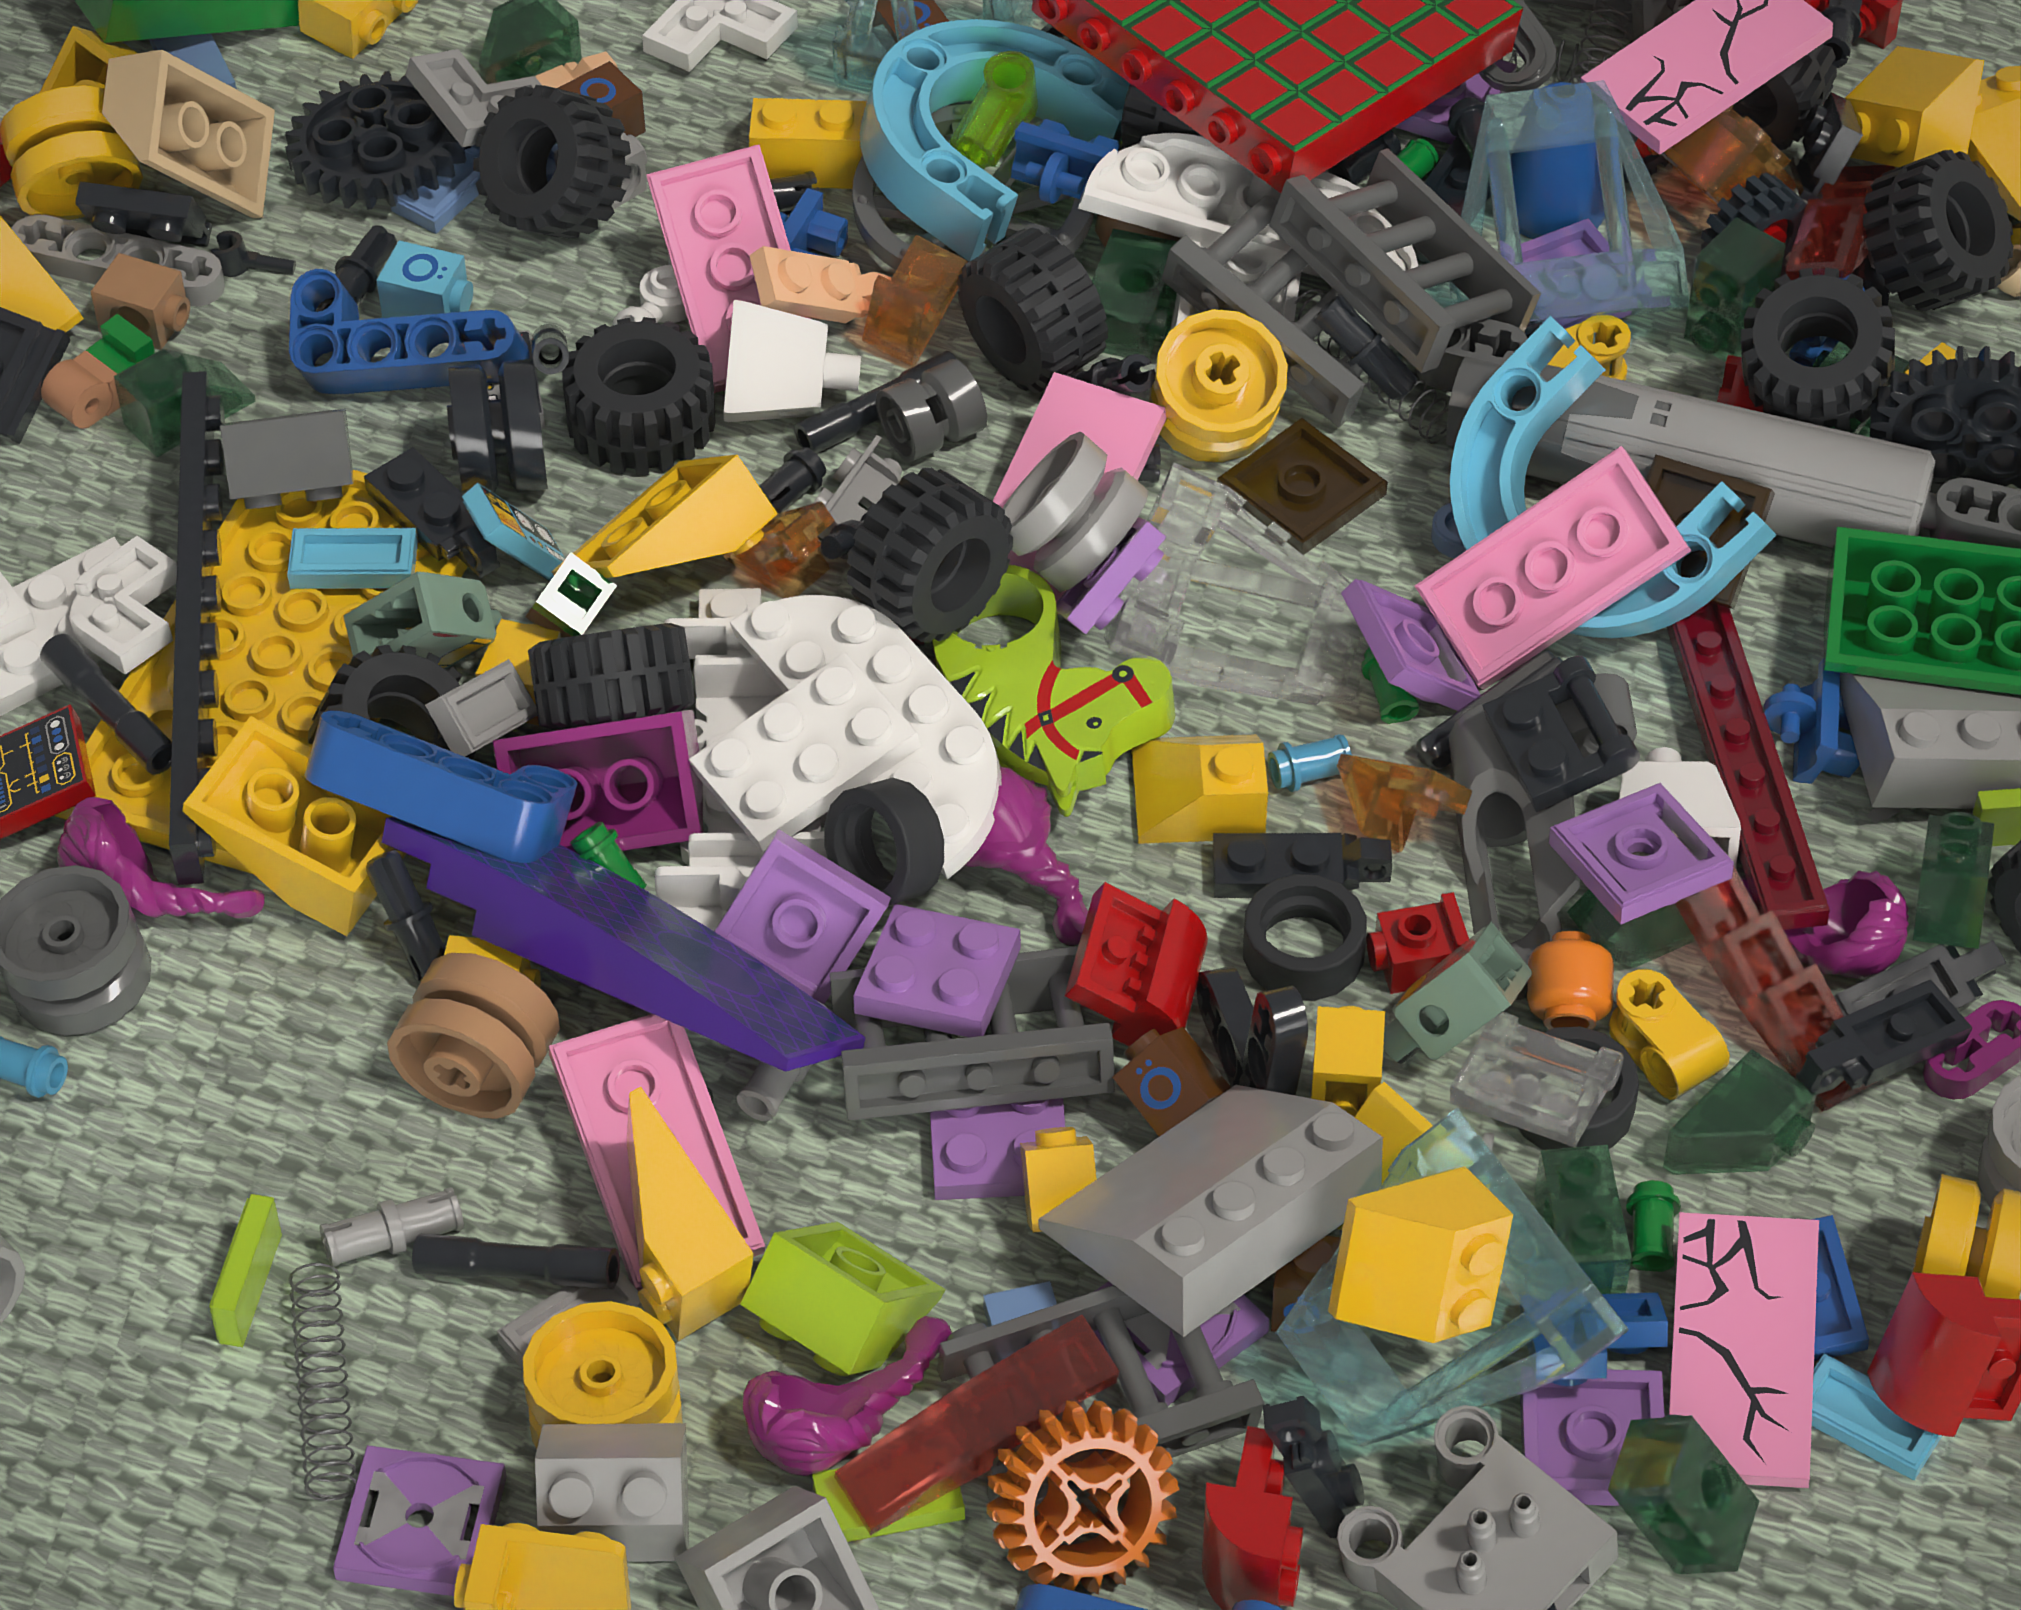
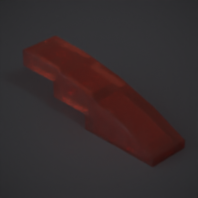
M1895 166L1844 167L1834 185L1824 183L1821 190L1823 199H1808L1785 270L1790 280L1798 279L1799 270L1812 268L1813 275H1824L1825 267L1839 269V278H1846L1862 263L1869 252L1865 241L1867 232L1863 227V214L1867 213L1864 204L1866 195L1872 192L1871 184L1875 179L1881 177L1885 172L1896 169Z
M1734 865L1732 879L1683 898L1675 903L1700 949L1739 1009L1777 1060L1821 1112L1832 1108L1874 1084L1872 1083L1868 1086L1863 1084L1859 1088L1851 1089L1846 1081L1843 1080L1834 1089L1811 1096L1795 1077L1796 1073L1801 1071L1806 1061L1805 1055L1807 1052L1817 1048L1815 1046V1043L1818 1041L1817 1039L1828 1032L1834 1020L1844 1017L1817 964L1815 963L1803 968L1773 910L1763 915L1759 914Z
M1080 1315L1019 1349L937 1400L835 1471L834 1478L865 1528L872 1535L991 1470L994 1458L999 1455L998 1449H1013L1022 1444L1015 1434L1016 1426H1024L1033 1434L1041 1429L1039 1409L1049 1410L1056 1417L1064 1411L1066 1400L1080 1403L1117 1383L1120 1371L1084 1316Z

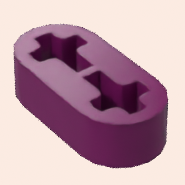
M2006 1000L1991 1001L1966 1016V1021L1973 1028L1966 1042L1925 1060L1922 1073L1924 1082L1930 1090L1944 1098L1952 1100L1965 1099L1977 1093L2020 1062V1005ZM1991 1028L1999 1033L2006 1029L2014 1032L2012 1038L2003 1033L1987 1043ZM1969 1056L1965 1072L1958 1067L1952 1068L1949 1071L1943 1068L1944 1061L1954 1066Z

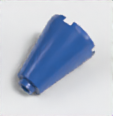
M1559 82L1550 84L1537 92L1496 187L1495 205L1498 213L1501 210L1508 219L1507 225L1515 232L1528 238L1535 239L1585 219H1589L1598 229L1607 217L1610 193L1592 99L1584 89L1571 83Z

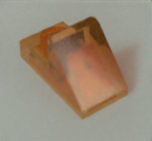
M916 235L892 279L889 280L881 275L877 276L873 286L862 341L911 367L915 366L959 289L957 284L958 275L962 273L961 268L968 262Z
M822 501L782 512L761 528L764 536L752 548L738 555H734L733 552L722 555L728 562L783 599L796 597L830 570L829 564L818 549L821 541L817 536L834 523L835 520Z
M1346 754L1340 755L1337 764L1360 832L1368 838L1391 840V849L1396 852L1403 851L1415 815L1435 819L1438 810L1465 815L1472 794V790L1432 769Z

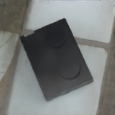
M1830 92L1823 106L1815 104L1807 114L1800 131V135L1804 136L1802 143L1805 153L1801 159L1793 156L1789 162L1799 197L1819 208L1824 202L1821 192L1824 183L1827 182L1834 185L1863 136L1852 103L1833 92Z
M81 181L79 183L75 204L91 223L92 227L99 231L110 234L129 233L155 240L208 246L212 224L205 222L206 216L192 196Z
M0 307V435L20 444L42 400L41 388L43 381L49 371L56 364L60 363L70 343V338L65 331L45 327L41 322Z

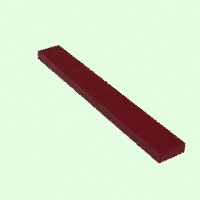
M1708 602L1690 616L1666 628L1708 760L1716 765L1740 820L1741 831L1738 854L1763 932L1828 925L1830 913L1827 899L1730 608Z

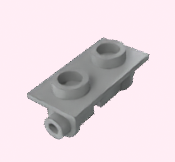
M875 436L863 454L855 448H852L833 476L834 479L842 483L834 494L824 487L805 514L804 518L813 523V525L800 543L801 545L806 546L814 534L823 539L830 535L831 530L836 525L851 519L860 521L867 511L858 505L859 502L869 509L873 503L876 504L880 500L882 492L891 484L896 486L900 482L902 474L900 464L891 458L882 459L873 453L881 440L880 436Z

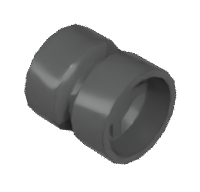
M950 359L924 371L920 376V383L915 379L907 378L880 390L876 395V408L882 429L890 445L906 462L916 461L940 450L943 446L944 438L948 442L956 443L984 430L987 426L988 416L981 390L968 368L957 359Z

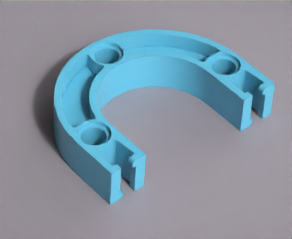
M982 19L955 20L927 26L911 33L896 43L886 53L877 68L860 126V147L863 159L873 180L890 202L913 222L970 262L984 251L986 246L984 241L987 234V239L994 244L1004 238L1018 194L953 148L935 126L931 114L942 107L957 102L975 100L999 102L1021 108L1043 120L1049 119L1062 123L1070 132L1071 137L1089 142L1091 139L1101 135L1119 142L1121 140L1122 113L1130 83L1082 48L1055 35L1032 27L1004 21Z
M1551 316L1485 383L1471 403L1462 421L1451 461L1450 494L1454 520L1466 550L1526 511L1524 496L1525 477L1536 445L1550 426L1605 371L1603 366L1580 345L1573 352L1577 357L1554 378L1547 382L1540 375L1541 371L1563 345L1569 348L1575 342L1572 336ZM1535 386L1536 397L1531 406L1521 411L1512 410V400L1516 392L1522 387ZM1721 481L1677 526V529L1692 550L1691 552L1698 550L1706 551L1708 560L1703 572L1696 577H1682L1680 568L1685 558L1683 556L1570 633L1592 638H1621L1646 634L1670 626L1690 616L1713 599L1776 534L1757 514L1752 512L1746 518L1749 524L1723 547L1717 548L1709 540V537L1733 509L1739 512L1745 506L1741 499Z

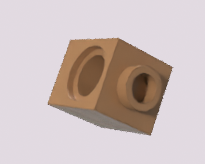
M122 253L117 254L91 290L99 332H101L100 326L114 315L119 314L153 340L154 348L162 350L174 331L178 332L184 328L189 318L190 301L186 298L181 271Z

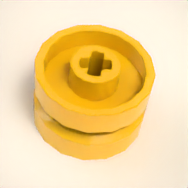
M82 85L59 87L41 92L16 104L3 117L0 125V136L5 155L13 167L10 176L17 202L23 212L29 215H49L67 220L85 217L75 204L80 181L139 189L143 179L139 160L102 114L105 88Z
M1212 309L1188 316L1169 331L1156 358L1155 381L1149 390V402L1165 407L1167 419L1160 435L1173 450L1195 461L1226 462L1247 456L1265 442L1277 419L1280 404L1286 391L1288 364L1279 341L1261 322L1237 311Z
M1941 1174L1931 1217L1925 1216L1913 1272L1978 1277L1986 1297L2019 1299L2021 1293V1192L2003 1188L1993 1199L1986 1228L1976 1226L1981 1199L1977 1183Z
M613 1301L580 1304L554 1315L533 1334L523 1356V1378L526 1402L529 1407L531 1437L536 1449L543 1424L683 1423L675 1343L663 1323L641 1308Z

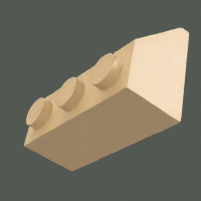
M162 49L110 58L108 60L102 114L137 159L251 218H263L275 110Z

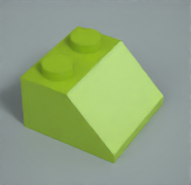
M837 1221L774 1232L740 1305L760 1317L759 1325L769 1334L786 1341L796 1340L815 1353L813 1359L820 1367L836 1375L850 1376L880 1368L905 1340L906 1335L916 1321L926 1316L940 1301L946 1289Z

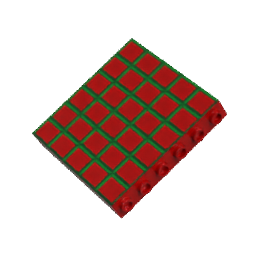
M1033 0L1031 11L1281 193L1287 179L1304 174L1311 181L1511 53L1524 7L1513 0Z

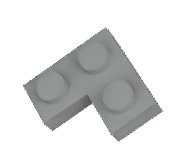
M459 49L410 57L405 74L462 147L475 145L478 134L484 135L487 126L483 123L489 112L497 113L499 111L497 102L505 95L515 97V90L524 86L534 88L535 85H541L535 76L486 84Z

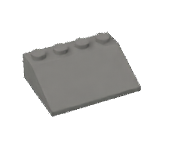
M1840 672V691L1843 706L1872 807L1974 809L1977 793L1980 791L2021 788V695Z
M1235 1085L1039 1218V1229L1184 1337L1342 1225L1345 1219L1348 1199L1382 1189L1383 1137L1332 1102Z

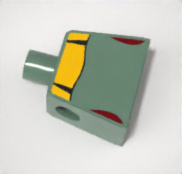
M428 572L412 574L343 616L353 656L363 650L372 655L376 646L390 645L393 653H398L402 645L416 647L417 656L426 658L429 652L441 658L438 665L444 669L451 667L493 643L497 634L496 628L500 620L503 619L498 610L490 608L486 588L480 580Z
M1492 921L1414 982L1392 1008L1396 1019L1384 1027L1383 1048L1393 1060L1403 1064L1422 1049L1430 1059L1435 1061L1512 1005L1531 977L1532 971Z

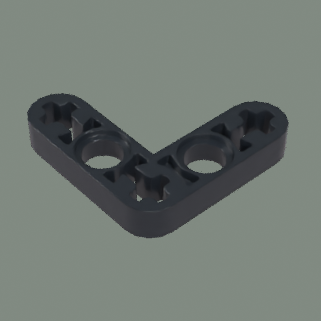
M1234 966L1199 972L1196 986L1199 1009L1230 1086L1240 1085L1296 1096L1308 1040V1020L1305 1006L1298 990L1294 986L1259 992L1256 995L1253 1007L1241 976Z

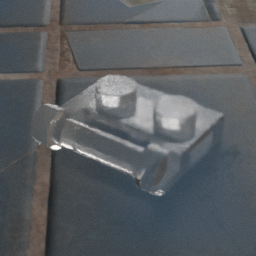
M1501 1012L1487 1023L1450 1085V1103L1576 1147L1607 1090L1611 1091L1615 1086L1622 1069L1624 1057L1621 1052L1606 1047H1601L1597 1052L1519 1025L1518 1017Z

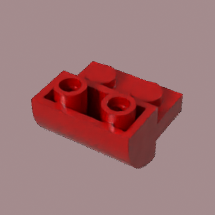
M1104 882L1092 896L1064 996L1113 1020L1114 1024L1111 1031L1113 1039L1127 1046H1131L1136 1040L1152 1029H1156L1162 1035L1181 1027L1186 1028L1208 943V936L1203 922L1188 906L1175 898L1163 910H1160Z
M1912 1272L1867 1371L1876 1394L1900 1418L1922 1430L1937 1435L1955 1437L1963 1418L2011 1421L2021 1402V1300L1986 1297L1978 1277Z
M1247 1426L1236 1487L1206 1483L1202 1574L1210 1596L1222 1610H1232L1234 1604L1243 1600L1265 1601L1278 1607L1281 1605L1294 1608L1300 1575V1564L1298 1563L1304 1528L1291 1526L1293 1497L1282 1495L1285 1480L1283 1460L1274 1459L1275 1444L1263 1428Z

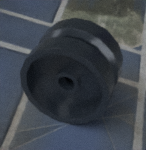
M533 358L502 362L498 370L501 399L490 400L487 375L480 364L448 367L452 404L447 405L452 458L453 460H458L462 494L464 495L476 483L495 493L499 485L496 460L498 456H507L510 483L517 492L548 489Z

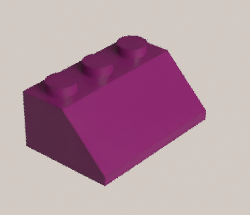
M693 710L493 740L497 770L512 774L523 766L540 765L562 771L576 780V791L560 845L574 852L575 850L570 842L581 832L598 822H603L608 830L615 829L617 831L618 837L615 841L622 851L684 842L689 840L690 834L703 833V783L694 773L689 762V758L699 752Z

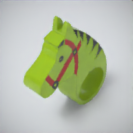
M1009 564L1007 572L1003 574L999 582L1001 585L996 594L992 595L978 617L974 616L970 620L969 625L991 616L1010 615L1027 619L1036 624V626L1021 638L1008 642L1007 647L1001 648L1000 644L982 645L981 649L976 648V644L961 639L957 636L959 633L954 630L947 639L939 642L935 639L932 640L935 665L939 672L982 719L990 733L998 759L1021 777L1046 785L1059 813L1064 817H1068L1073 811L1079 791L1106 785V775L1110 772L1115 760L1120 755L1136 746L1163 736L1171 729L1176 716L1172 676L1163 662L1152 657L1131 658L1110 671H1104L1096 667L1060 668L1061 639L1053 590L1037 573L1021 566Z

